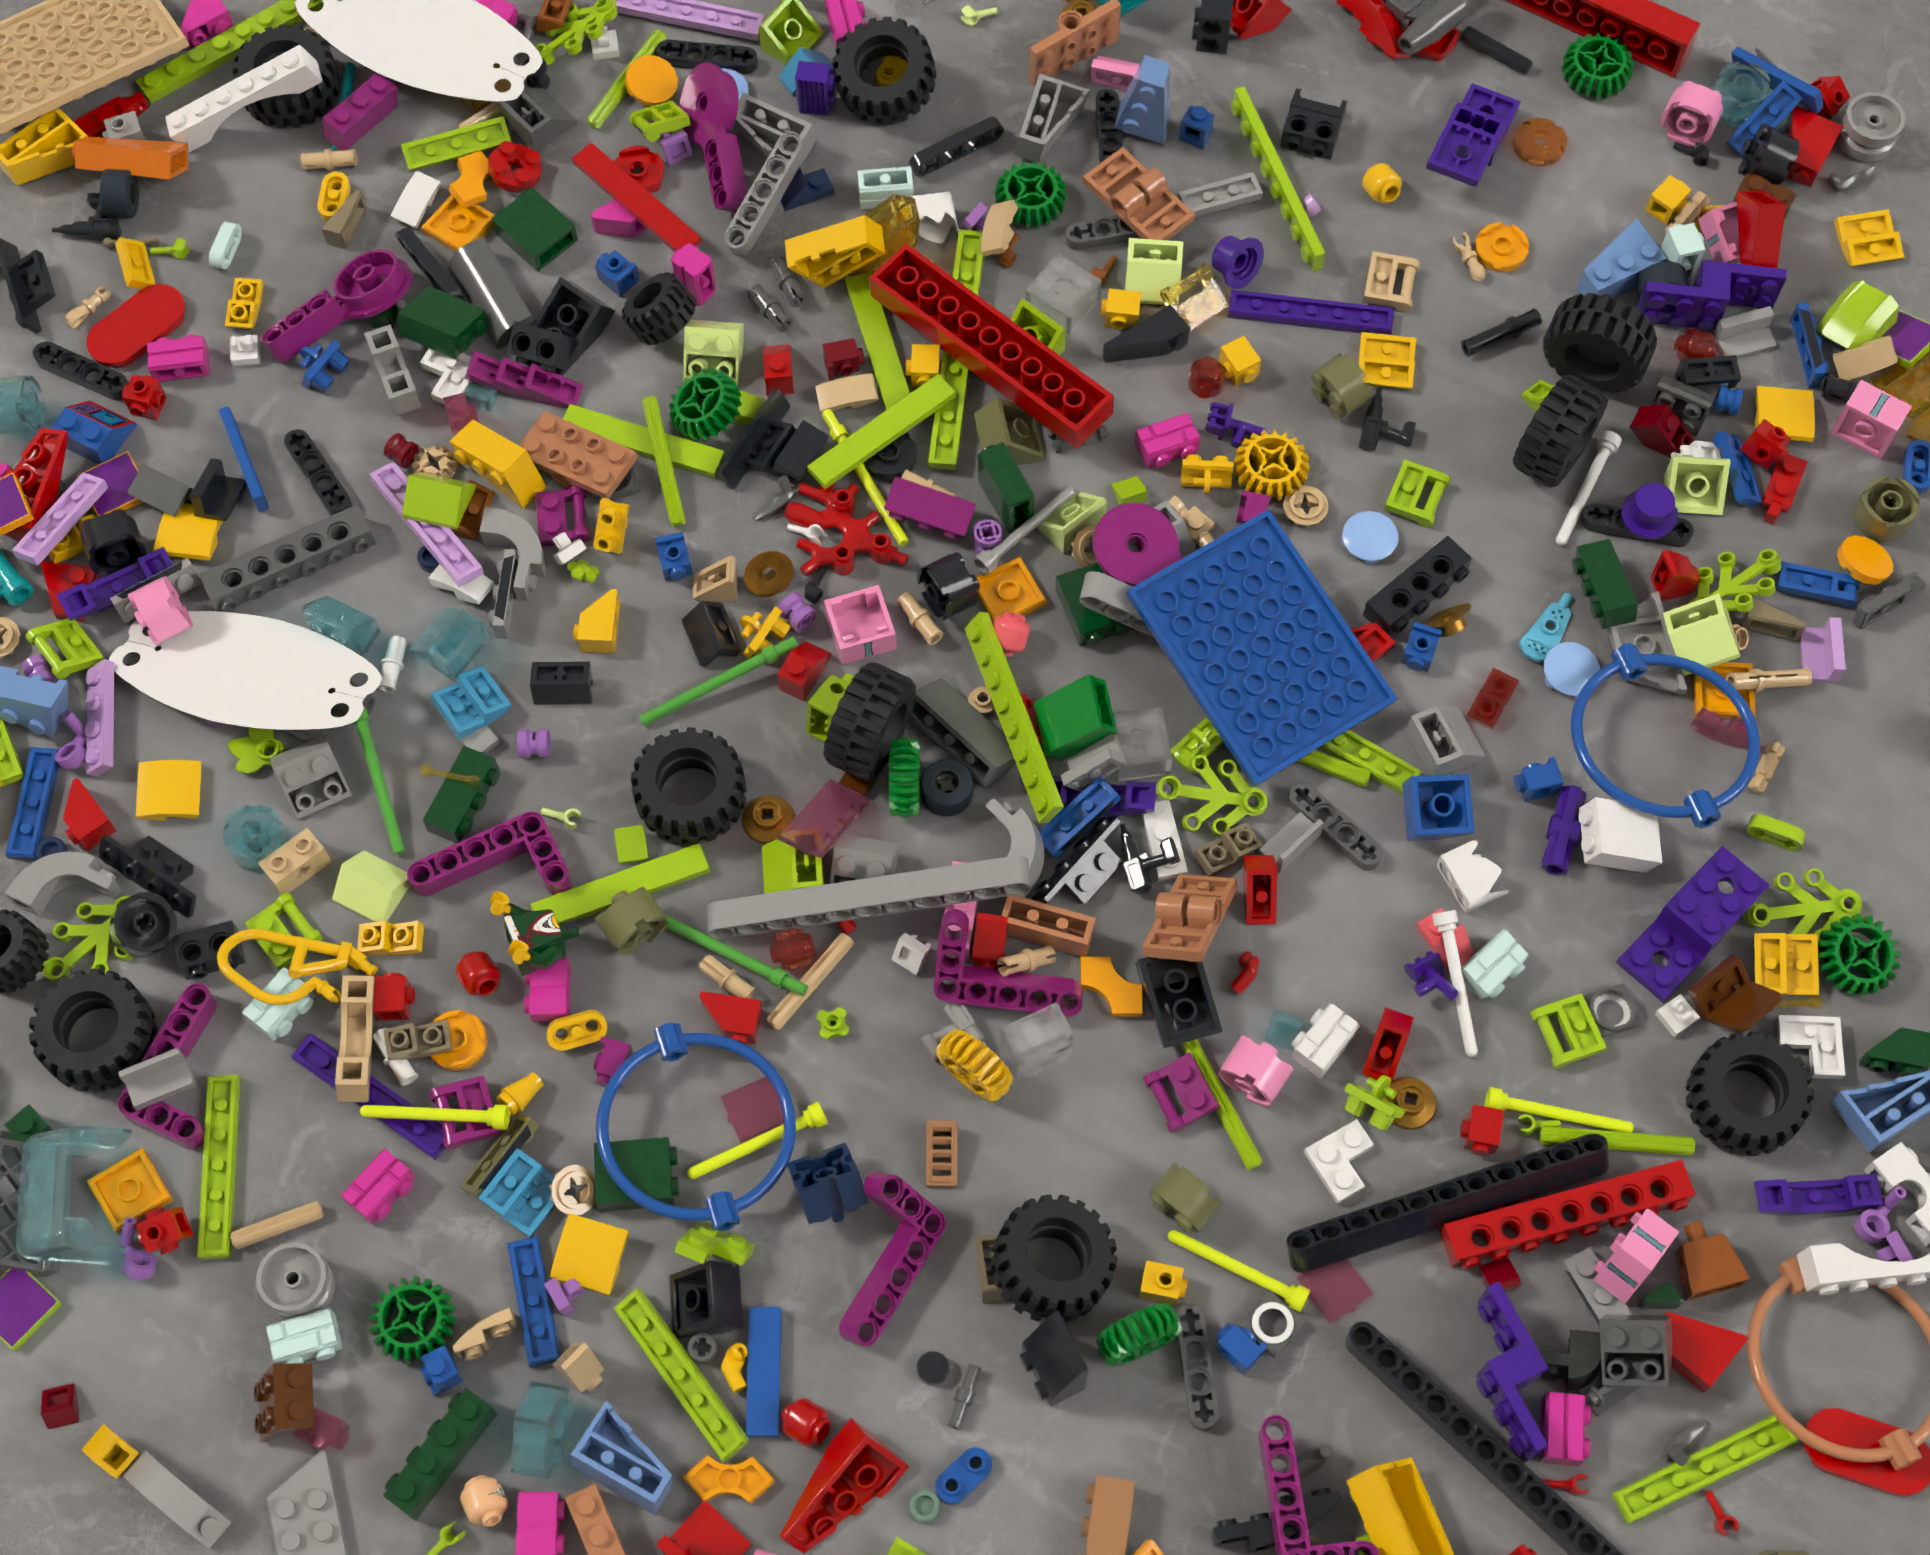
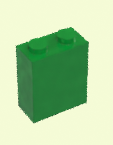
M1090 674L1033 702L1036 712L1035 720L1039 726L1042 739L1041 747L1047 756L1063 761L1108 735L1118 733L1106 681Z

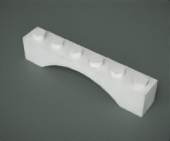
M301 45L288 50L165 116L170 138L175 142L188 143V153L210 142L221 123L242 107L272 96L300 94L323 82L317 61Z
M1840 1243L1809 1246L1797 1254L1806 1292L1819 1291L1820 1295L1837 1293L1839 1288H1848L1849 1292H1857L1868 1289V1285L1876 1284L1879 1289L1894 1287L1898 1285L1897 1282L1907 1281L1908 1286L1925 1283L1927 1279H1930V1252L1926 1256L1915 1260L1887 1262L1868 1258L1853 1252Z

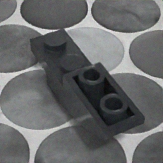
M1321 1488L1311 1491V1496L1303 1498L1308 1529L1326 1516L1341 1498L1339 1491L1331 1493L1330 1488ZM1290 1494L1279 1497V1502L1284 1506L1293 1505V1498ZM1269 1513L1249 1516L1250 1521L1237 1523L1236 1518L1217 1522L1218 1527H1214L1211 1531L1213 1546L1246 1540L1248 1553L1274 1547L1275 1540ZM1286 1525L1283 1527V1534L1286 1538L1292 1539L1299 1535L1298 1530L1294 1526Z

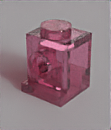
M465 392L443 397L453 436L460 432L472 419L479 423L474 402L468 403Z
M314 1407V1428L311 1431H295L294 1435L305 1443L310 1437L308 1443L326 1451L328 1446L335 1450H342L349 1439L350 1433L348 1430L350 1426L344 1420Z

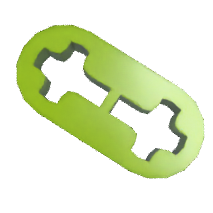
M1762 814L1752 815L1747 827V833L1750 836L1790 851L1801 850L1806 837L1805 831L1801 828Z

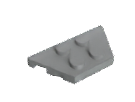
M1658 591L1651 593L1646 600L1637 605L1636 621L1607 628L1613 651L1621 645L1631 643L1637 646L1640 654L1676 656L1668 635L1663 615L1664 609ZM1646 665L1648 668L1646 674L1640 676L1637 680L1631 681L1679 695L1685 694L1687 691L1682 670L1670 666Z
M323 1450L267 1497L277 1555H348L328 1452Z

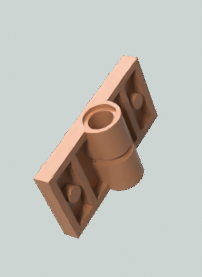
M1111 0L1085 16L1074 10H1067L1061 13L1058 17L1057 32L1029 47V82L1035 87L1039 73L1053 78L1062 71L1071 69L1081 60L1092 57L1105 46L1114 44L1119 39L1121 4L1117 0Z
M1124 147L1083 176V183L1142 239L1168 241L1195 220V214L1168 189L1164 175L1155 167L1147 170Z
M547 411L542 412L519 444L520 447L527 450L535 467L551 474V477L562 487L570 489L572 486H578L607 499H610L638 459L636 451Z
M1179 874L1170 893L1161 892L1157 897L1155 906L1156 920L1142 946L1143 956L1202 962L1237 890L1236 878Z

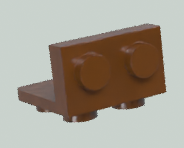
M1732 954L1688 989L1700 1018L1735 1033H1743L1749 1030L1753 1024L1771 1012L1782 1001V996L1779 992L1750 981L1740 957Z
M312 1363L272 1364L259 1378V1382L255 1383L254 1401L259 1402V1414L255 1417V1433L260 1434L261 1443L269 1442L278 1432L311 1431L314 1428Z

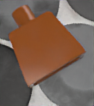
M1702 1221L1692 1222L1684 1226L1689 1242L1682 1244L1676 1250V1260L1685 1302L1742 1287L1750 1279L1726 1235L1721 1233L1707 1237Z

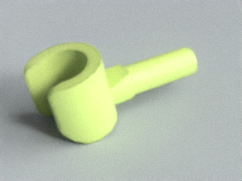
M970 5L962 8L961 11L964 15L960 18L968 26H974L980 18L997 14L998 10L995 7L975 11Z
M544 807L541 809L542 815L563 821L564 826L569 830L577 828L576 823L568 821L569 817L581 819L580 811L574 808L568 809L565 813Z

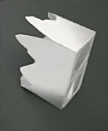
M951 192L900 197L902 229L906 242L910 243L915 233H917L925 240L942 244L952 225H954L957 233H959Z
M1472 840L1441 855L1436 866L1465 913L1509 892V890L1490 893L1502 869L1487 858L1481 857L1480 854L1472 855L1478 845L1476 840Z

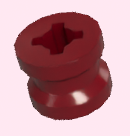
M396 433L387 441L383 453L388 459H395L402 468H407L414 462V455L418 454L419 446L413 441L407 442L405 436Z

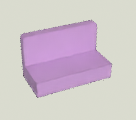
M1830 617L1823 628L1806 627L1799 638L1802 669H1810L1812 681L1838 682L1846 670L1841 618Z

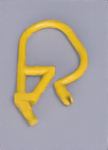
M246 929L233 934L222 943L217 953L219 969L226 978L256 1000L270 1005L292 1004L304 998L314 989H316V993L322 994L333 1003L341 1001V994L336 988L330 986L329 982L326 980L322 981L318 977H312L298 989L288 994H271L259 989L236 972L229 964V952L240 942L259 939L295 948L288 975L294 979L331 971L346 970L347 964L357 971L362 970L366 972L368 976H374L378 970V967L368 962L367 956L354 948L352 943L342 941L341 945L264 929ZM307 951L337 957L335 959L304 964Z

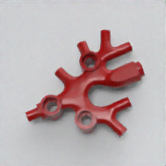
M802 483L798 492L825 504L826 509L821 512L800 502H790L788 504L784 517L788 519L789 523L804 528L818 524L823 530L836 528L843 534L841 543L831 548L822 547L802 537L799 538L796 547L812 555V558L799 568L805 577L823 565H831L833 571L838 575H848L854 570V556L859 552L870 553L871 559L878 564H891L892 562L903 566L907 564L909 556L899 552L898 547L892 545V540L888 535L884 533L871 535L870 528L882 519L876 510L862 519L852 517L855 513L854 498L860 489L857 484L850 483L847 490L839 489L835 492L834 484L824 489L823 487L815 488Z

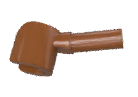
M1014 233L1007 250L1000 254L998 260L1008 268L1014 264L1017 258V254L1013 252V248L1020 237L1017 233Z
M1113 255L1106 265L1103 266V269L1093 267L1090 284L1105 286L1108 273L1118 258Z

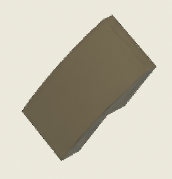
M1245 822L1223 832L1220 839L1197 848L1193 856L1205 874L1213 877L1243 861L1244 856L1254 854L1263 845L1250 825Z
M447 1019L420 1026L409 1023L383 1030L387 1058L389 1060L421 1058L454 1051L450 1023Z

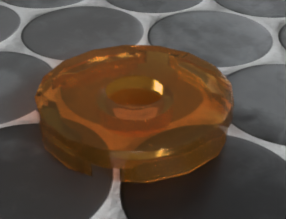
M1531 118L1524 121L1523 125L1515 131L1513 147L1515 153L1523 161L1531 165H1552L1559 161L1565 153L1567 146L1566 133L1561 126L1559 128L1554 125L1555 122L1550 119ZM1541 138L1546 141V144H1537L1534 139Z

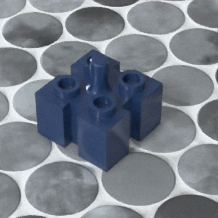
M846 1142L823 1150V1155L811 1158L808 1155L787 1164L796 1195L808 1224L824 1222L832 1217L834 1222H840L844 1219L843 1210L851 1212L869 1203L864 1192L859 1170L852 1159Z

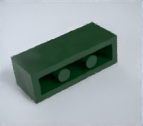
M1605 539L1576 546V558L1572 559V566L1575 575H1580L1582 579L1581 588L1583 595L1590 598V610L1593 618L1599 620L1602 629L1636 621L1637 601L1611 540Z
M463 746L423 818L428 832L454 843L461 842L463 836L469 835L475 814L483 809L487 800V792L499 780L500 770L495 758Z

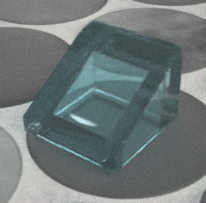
M472 382L464 391L462 397L465 405L491 412L500 391Z
M1276 1008L1264 1040L1293 1051L1294 1047L1291 1044L1300 1033L1305 1019Z

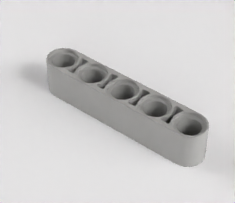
M791 131L780 136L725 232L724 240L731 252L737 256H745L752 250L805 158L806 148L797 133ZM790 144H798L796 150L792 152L786 151ZM777 167H785L782 174L773 175ZM771 190L769 197L760 198L762 191ZM758 213L754 221H746L749 214ZM744 236V241L740 245H733L736 237Z
M1092 571L1085 574L1079 599L1082 606L1154 637L1125 594L1133 586L1101 572Z

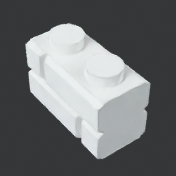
M1329 1004L1325 1011L1319 1008L1309 1022L1313 1026L1307 1033L1301 1031L1291 1044L1295 1047L1292 1058L1318 1078H1322L1357 1034L1360 1027L1357 1021L1345 1015L1342 1010L1333 1004Z

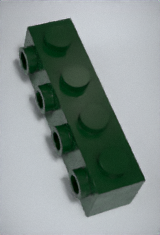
M468 1388L462 1394L459 1392L451 1399L447 1407L449 1411L442 1420L437 1419L427 1431L429 1437L421 1447L416 1446L409 1453L406 1459L408 1464L400 1474L395 1473L385 1486L387 1491L383 1496L414 1521L417 1520L497 1416L492 1406Z

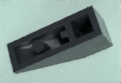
M1170 304L1105 343L1103 360L1105 363L1166 356L1174 350L1179 351L1188 343L1190 326Z

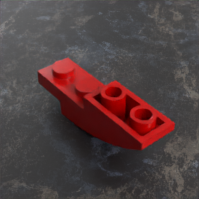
M1383 0L1336 1L1337 5L1354 13L1353 17L1362 22L1359 31L1367 36L1366 40L1369 43L1381 47L1384 50L1383 54L1394 60L1410 57V55L1405 54L1400 49L1398 39L1404 31L1396 16L1385 6Z

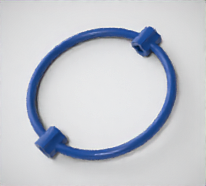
M1631 643L1621 645L1611 655L1614 662L1597 671L1582 687L1575 700L1571 715V737L1577 757L1590 778L1604 792L1618 802L1637 811L1666 818L1691 817L1695 827H1700V829L1709 827L1721 818L1718 809L1726 806L1739 796L1755 774L1760 756V736L1755 717L1742 695L1726 679L1710 668L1674 655L1640 654L1637 646ZM1646 665H1663L1683 669L1709 681L1730 699L1745 725L1748 738V754L1740 776L1729 789L1715 798H1712L1710 792L1704 789L1694 791L1691 795L1685 797L1683 801L1685 806L1655 804L1636 798L1623 791L1599 770L1585 744L1583 736L1584 711L1588 700L1597 687L1618 672L1623 680L1628 682L1637 680L1640 676L1646 674L1648 669Z
M670 1022L662 1024L654 1030L656 1041L644 1046L625 1060L613 1074L603 1091L596 1118V1138L599 1153L604 1166L616 1185L640 1206L671 1219L683 1221L711 1220L714 1231H726L740 1224L738 1212L760 1200L777 1183L790 1161L796 1138V1115L793 1101L785 1082L777 1070L766 1058L749 1046L716 1034L682 1033L680 1023ZM688 1045H707L722 1048L740 1055L755 1065L766 1076L776 1091L784 1120V1134L779 1155L765 1178L751 1191L736 1200L733 1199L731 1191L714 1193L705 1199L707 1208L699 1209L672 1206L660 1202L638 1189L625 1176L614 1157L608 1128L614 1097L626 1077L642 1062L660 1053L662 1061L673 1062L680 1060L683 1056L688 1055Z

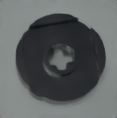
M906 432L863 462L869 474L882 480H894L895 476L901 478L906 469L911 471L915 467L917 462V445L909 437V433ZM888 449H893L895 456L887 458L885 455H882V452L887 453Z

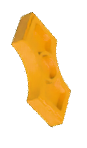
M482 151L458 158L457 166L461 176L450 184L449 192L464 209L486 201L487 193L483 184L492 176L488 173V159Z
M1111 956L1080 957L1081 985L1084 990L1093 991L1103 997L1109 1005L1112 1017H1142L1141 984L1130 983L1120 977L1112 965Z
M706 1455L683 1476V1479L703 1501H708L719 1495L730 1494L739 1496L753 1504L775 1483V1480L754 1457L739 1464L727 1465L719 1463L709 1455Z

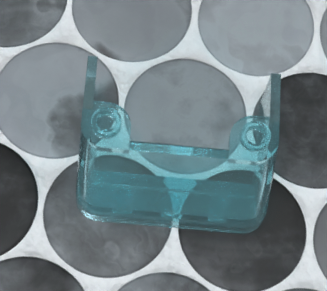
M79 1125L37 1133L25 1142L22 1149L16 1238L17 1250L23 1257L33 1260L112 1265L126 1252V1246L94 1244V1228L92 1224L84 1218L70 1217L73 1157H88L97 1148L119 1149L132 1136V1129Z

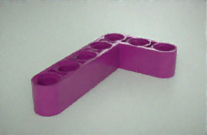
M534 811L525 812L416 861L410 865L407 871V878L414 892L419 896L426 897L529 852L546 890L551 895L569 890L572 885L567 866L543 817ZM531 826H539V829L535 832H526ZM505 838L512 839L511 842L506 845L499 844L501 840ZM544 850L551 851L547 857L538 856ZM476 851H485L480 857H472ZM449 863H457L455 868L451 870L444 869ZM429 875L425 882H417L419 877ZM554 875H563V878L558 882L550 881Z
M951 909L943 915L933 987L937 998L945 1002L1066 1017L1077 1015L1081 1011L1083 987L1075 979L1023 972L1013 973L1004 977L999 973L998 969L964 965L969 918L966 913L958 909ZM956 925L960 927L961 930L953 931L950 930L948 926ZM946 953H954V954H956L958 957H956V958H949V957H947L945 954H946ZM950 980L955 984L946 985L942 981ZM981 984L984 986V988L977 989L972 985ZM1009 987L1013 988L1015 991L1008 993L1002 989ZM1041 991L1045 993V995L1036 996L1033 994V992ZM1072 995L1075 999L1067 1000L1063 996Z
M193 983L186 987L141 1062L163 1054L168 1049L178 1048L186 1059L188 1058L217 1008L215 997L204 984ZM206 997L203 1003L194 1005L197 998ZM190 1023L185 1031L178 1032L182 1024ZM127 1086L125 1087L118 1100V1109L129 1122L185 1149L194 1150L203 1145L204 1127L194 1116L162 1101L135 1112H130L133 1104ZM168 1114L165 1123L156 1125L160 1116ZM195 1127L194 1133L191 1136L183 1137L186 1129Z
M873 1171L865 1178L864 1192L869 1199L900 1223L839 1324V1333L844 1340L864 1347H870L879 1339L946 1227L945 1216L940 1210L899 1176L880 1171Z
M1280 1415L1268 1416L1258 1432V1441L1277 1555H1354L1357 1551H1363L1367 1555H1379L1377 1547L1365 1540L1317 1546L1310 1545L1291 1426L1286 1418ZM1271 1426L1279 1428L1283 1435L1282 1439H1271L1267 1435L1266 1429ZM1275 1459L1283 1460L1288 1466V1471L1285 1473L1275 1471L1272 1467V1461ZM1280 1492L1289 1493L1293 1498V1505L1284 1506L1280 1504L1277 1494ZM1286 1525L1294 1526L1298 1530L1299 1538L1296 1540L1286 1538L1283 1534V1527Z

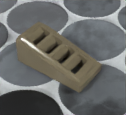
M355 190L322 228L327 244L342 249L348 247L367 209L361 191Z
M1753 599L1754 607L1748 612H1743L1741 627L1746 628L1747 631L1798 641L1806 628V622L1756 599Z
M998 1234L975 1237L981 1296L984 1304L1006 1302L1001 1296L1004 1287H996L993 1277H987L986 1275L996 1273V1271L991 1269V1264H985V1261H991L994 1253H983V1249L993 1248Z

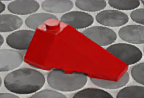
M1234 0L1230 28L1242 40L1270 32L1279 26L1292 9L1283 0Z
M41 428L21 453L22 459L14 470L9 469L4 475L6 476L13 472L18 477L34 520L4 534L5 536L20 542L57 501L69 433L66 430Z
M850 1418L829 1444L779 1536L803 1554L836 1531L838 1523L851 1514L854 1517L863 1511L862 1506L875 1496H878L880 1499L888 1493L909 1468V1465L871 1431L853 1418Z

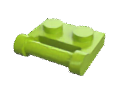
M672 100L634 111L629 117L630 124L637 129L640 128L643 131L644 137L651 142L658 140L660 134L666 132L676 133L682 130L683 127L691 125L689 115ZM653 120L654 123H648L647 121Z
M1404 459L1384 510L1417 521L1422 527L1430 528L1435 521L1434 513L1444 489L1448 488L1451 478L1445 473ZM1428 481L1433 483L1434 486L1425 508L1422 510L1417 508L1416 505L1425 483Z
M68 618L34 627L26 634L30 644L36 645L51 665V672L57 679H64L70 673L91 668L104 658L76 620L70 621ZM47 638L52 639L67 660L61 661L46 641Z
M290 892L280 895L273 904L244 923L248 929H264L291 935L277 917L286 912L304 938L318 941L323 940L321 933L317 929L314 930L294 904L295 899ZM256 939L279 971L291 964L295 948Z
M1582 993L1541 1006L1530 1012L1533 1022L1538 1023L1552 1054L1551 1062L1554 1069H1559L1575 1061L1605 1052L1607 1049ZM1556 1015L1571 1051L1564 1053L1548 1018L1549 1016Z

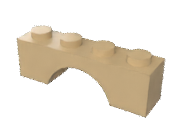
M343 976L341 1037L335 1079L337 1102H369L374 1025V976Z

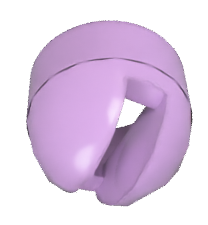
M1310 193L1301 201L1308 217L1316 216L1323 210Z

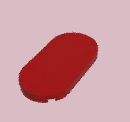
M165 284L150 285L140 290L90 330L86 346L92 359L106 367L116 366L117 368L134 362L147 352V343L156 342L159 338H165L181 325L185 318L184 312L186 308V303L181 293L174 287Z
M1840 1408L1823 1409L1810 1418L1804 1426L1827 1441L1858 1449L1882 1448L1878 1440L1900 1429ZM1802 1442L1805 1453L1807 1452L1811 1459L1810 1461L1819 1470L1893 1496L1906 1497L1916 1494L1925 1489L1930 1483V1448L1925 1442L1917 1447L1922 1458L1908 1467L1896 1471L1889 1460L1865 1463L1838 1459Z

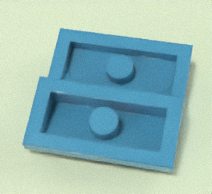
M484 666L458 675L456 684L431 693V701L458 739L470 735L485 725L488 726L511 709V703Z
M517 1148L478 1199L526 1237L532 1238L556 1207L554 1202L550 1200L551 1189L549 1187L555 1177L543 1169L541 1164Z

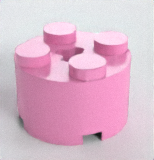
M1683 82L1673 92L1661 116L1662 128L1664 126L1668 131L1667 136L1672 141L1686 146H1695L1696 143L1707 142L1711 138L1723 112L1722 95L1717 91L1694 82Z
M166 576L158 578L128 594L131 604L135 609H138V611L134 612L138 623L142 628L148 626L149 630L147 632L155 645L193 626L185 605L182 606L177 590Z
M1241 1036L1224 1061L1218 1074L1222 1081L1232 1090L1237 1092L1238 1089H1241L1247 1093L1246 1099L1267 1107L1274 1101L1292 1073L1293 1068L1285 1061L1276 1057L1278 1051L1273 1046L1262 1042L1259 1046L1251 1039Z

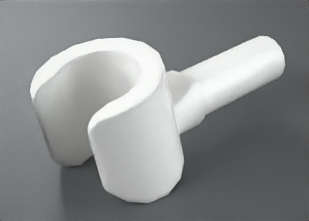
M788 524L787 530L807 536L811 542L820 546L822 543L818 537H827V534L818 524H813L808 528L794 524Z

